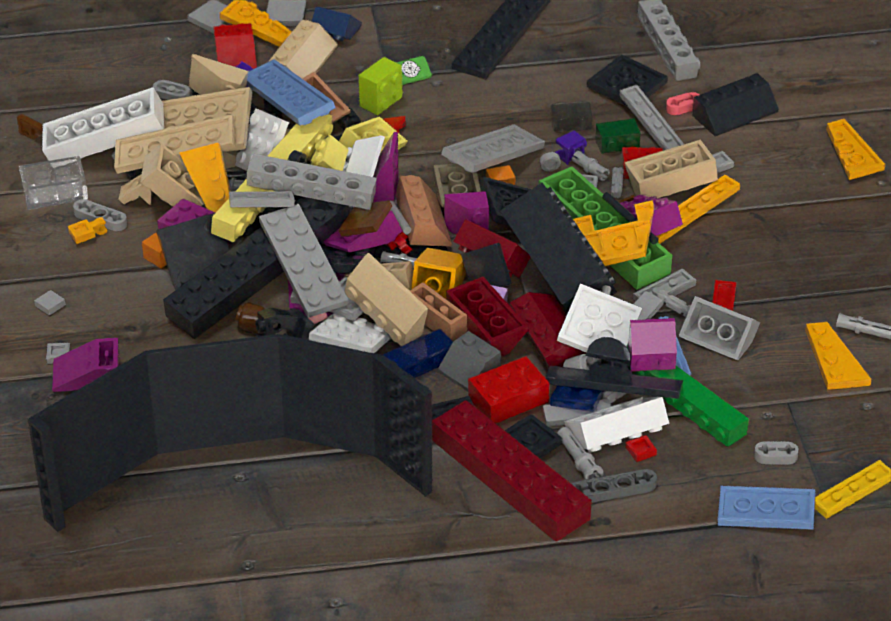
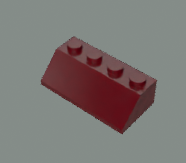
M484 277L446 291V300L467 314V332L470 331L501 351V357L510 354L529 330V326Z
M528 292L510 302L512 309L529 326L526 334L548 368L550 366L563 367L565 360L587 353L557 341L567 315L554 295Z

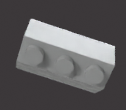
M695 296L679 337L739 360L753 342L760 322Z

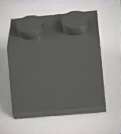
M468 331L452 343L438 368V372L468 392L469 378L501 366V351Z

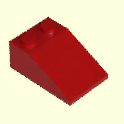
M251 23L213 26L217 62L236 67L243 61L253 69L257 68Z

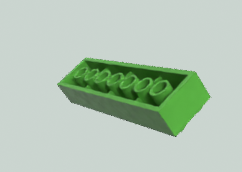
M572 166L539 180V184L543 182L546 188L551 186L573 219L591 215L595 231L629 223L602 198L603 193ZM648 241L646 257L610 266L638 290L671 275L672 254L658 242L653 245Z

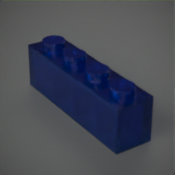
M438 329L383 355L389 360L394 361L406 373L416 378L438 368L453 341L441 329Z

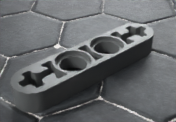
M642 469L572 483V485L589 497L593 503L651 492L656 488L657 475L652 470ZM621 482H626L630 486L621 487L618 484ZM603 486L608 490L601 492L596 490V488Z

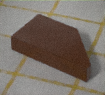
M24 114L17 116L19 133L33 140L43 134V124Z

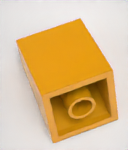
M426 248L414 261L411 289L424 283L446 299V291L462 285L465 278L466 269L461 254Z

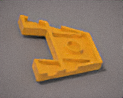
M653 200L634 204L638 221L595 231L591 215L573 220L605 266L646 257L654 214Z

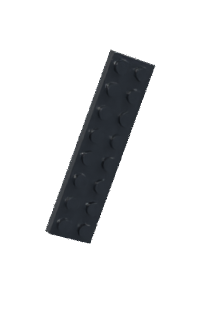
M505 0L452 62V69L487 79L551 0Z

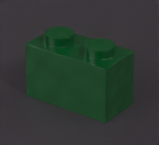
M635 119L596 123L595 140L601 154L622 151V147L640 148L641 132Z

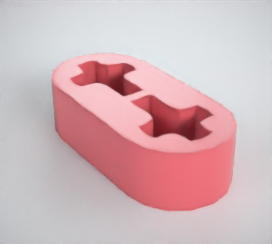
M689 92L669 98L666 104L667 113L680 115L693 111L694 97L699 94Z

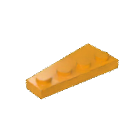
M233 0L220 12L221 20L232 25L251 23L253 35L279 47L292 33V31L277 20L273 21L270 19L268 13L258 10L257 5L252 1L249 3L246 0Z
M845 119L827 123L826 130L849 180L884 170L885 163Z
M220 143L179 152L206 208L216 213L229 199V192H231Z
M828 322L806 324L805 331L827 390L871 386L872 379Z

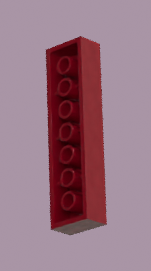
M467 400L432 420V441L555 542H558L591 520L592 500Z

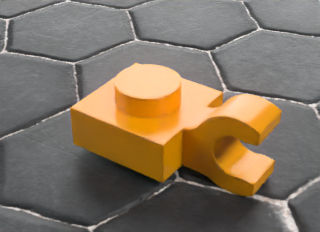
M103 217L96 218L91 222L85 219L68 226V231L76 244L96 237L95 233L102 235L108 232L104 226L106 222Z

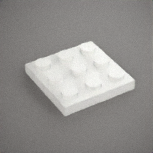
M255 108L254 113L250 117L246 149L238 152L235 165L247 171L253 154L268 156L284 138L289 122Z
M580 284L557 341L587 352L589 345L594 340L601 337H612L620 340L627 347L630 320H638L642 308Z
M335 313L309 333V340L371 353H375L391 339L390 335L383 328L378 327L376 323L367 322L364 318H357L355 321H352Z

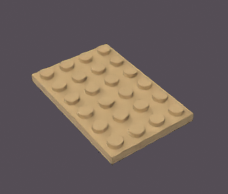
M250 87L162 101L164 129L232 114L235 120V148L222 152L246 149L252 91Z

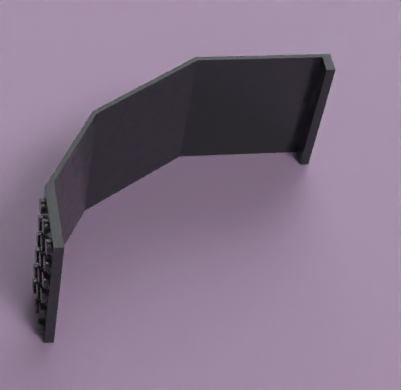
M282 334L147 350L28 418L43 517L57 532L65 528L63 514L65 510L157 454L283 437L375 456L425 497L432 493V391L384 355Z

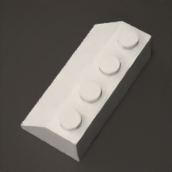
M376 136L356 140L352 148L348 147L347 162L344 164L343 171L373 177L385 137Z
M643 396L566 420L564 423L566 427L570 428L583 449L593 452L602 449L601 445L606 443L608 445H616L621 443V439L625 437L634 439L641 437L642 432L647 430L649 432L662 430V426L669 424L663 397Z

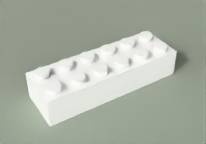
M154 87L44 123L42 151L51 165L55 167L113 148L117 139L163 130V102Z

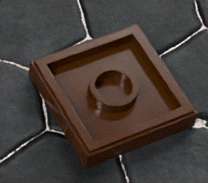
M390 200L374 202L370 210L353 207L339 229L341 237L377 232L392 208Z

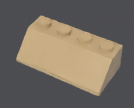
M301 20L269 62L275 59L300 78H304L312 72L317 73L337 48V43L320 24Z
M701 140L625 162V167L636 196L645 194L647 197L657 196V198L718 180L716 160Z
M370 253L366 254L347 278L345 293L350 300L358 304L361 310L375 321L378 327L383 328L394 342H397L404 348L422 336L428 308Z

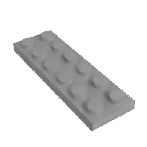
M511 125L443 147L441 155L448 158L450 162L464 167L466 171L474 173L543 149L545 141L516 125Z
M297 204L294 207H287L259 216V222L306 316L309 318L348 305V298L300 205Z

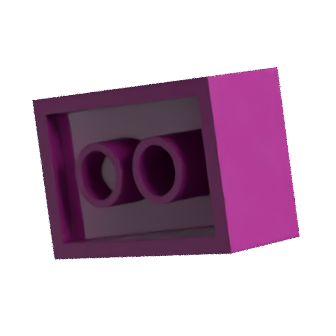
M398 132L392 134L379 155L373 175L377 180L372 203L388 200L395 203L399 182Z
M390 210L377 232L341 237L338 229L324 241V244L346 252H353L388 244L395 240L396 236L403 230L393 211Z

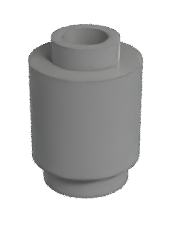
M582 354L565 360L563 367L589 370V366L596 361L593 357Z

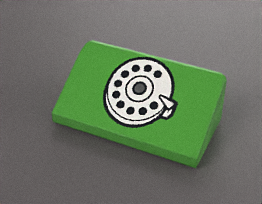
M424 56L397 62L402 65V85L432 77Z

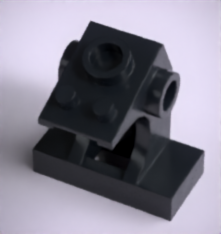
M268 308L257 312L256 329L259 334L256 337L273 335L282 329H286L294 337L309 340V333L313 330L314 323L299 309L290 308L289 311Z

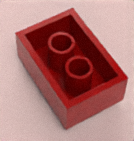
M525 356L469 378L468 396H470L474 406L494 423H498L548 403L549 382L528 357Z

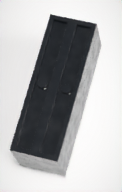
M542 182L500 211L567 312L570 310L580 284L602 292V287L606 285L611 287L610 296L617 293L613 286L616 283L551 186L546 188Z

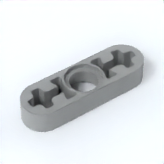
M86 199L78 200L73 204L76 218L81 220L87 219L88 222L99 218L96 215L105 214L101 217L106 222L104 224L106 229L122 231L127 227V218L123 212Z

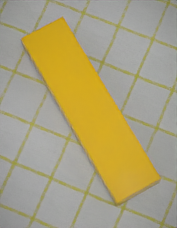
M881 460L873 463L816 496L815 509L826 519L889 483L891 481V469Z

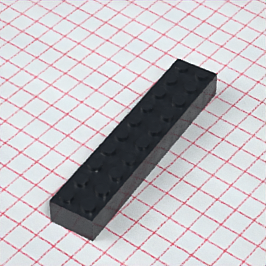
M303 196L294 203V205H300L319 244L335 233L350 213L348 205ZM260 227L164 298L163 303L166 317L192 338L196 339L282 274L284 270L263 228Z

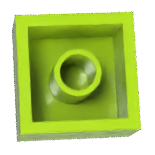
M383 57L359 74L360 107L379 115L402 97V65Z

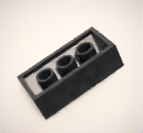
M756 73L695 96L692 116L714 136H718L777 113L779 108L769 82Z

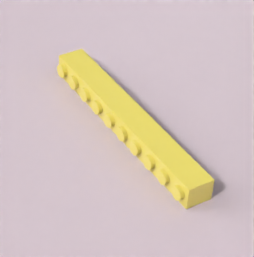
M332 115L319 116L307 125L300 126L296 123L268 154V157L288 160L290 153L294 150L306 154L307 158L311 157L318 141L324 140L327 136L331 135L333 130ZM246 179L235 192H265L272 190L247 186ZM228 199L213 215L211 233L234 242L239 236L244 234L249 224H253L256 216L260 212L262 213L265 207H230Z

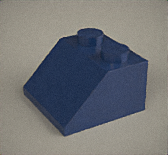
M317 6L312 18V22L320 24L332 36V39L342 42L343 39L351 40L362 24L361 21L352 15Z

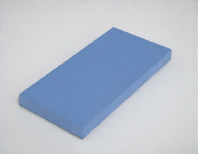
M721 486L718 526L814 529L815 489Z

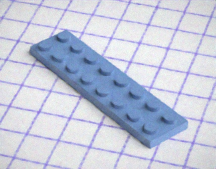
M275 59L248 72L247 86L300 126L307 125L313 119L325 116L336 108L333 100Z

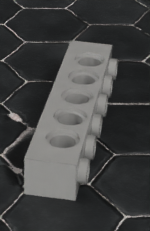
M661 0L638 1L637 17L675 81L697 78L700 61L695 57L692 47H689L686 37L681 34L679 26H676L673 16L668 13L666 5Z
M253 154L247 169V186L272 191H292L293 195L368 210L371 208L376 191L377 178L258 154Z

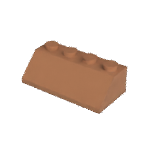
M414 175L400 176L396 199L400 212L411 227V232L407 234L410 245L451 246L452 242L436 194L421 177Z

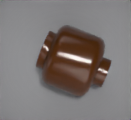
M250 302L245 303L244 306L240 305L235 322H238L240 329L256 334L258 333L256 329L257 312L265 310V308Z

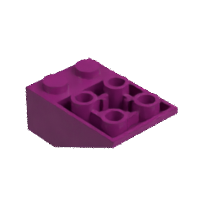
M645 194L635 196L631 202L625 201L620 203L637 218L634 204L653 200L654 214L650 231L655 236L683 225L677 201L668 200V198L660 199L657 196L647 197Z
M118 338L95 339L54 358L52 391L78 390L120 365Z

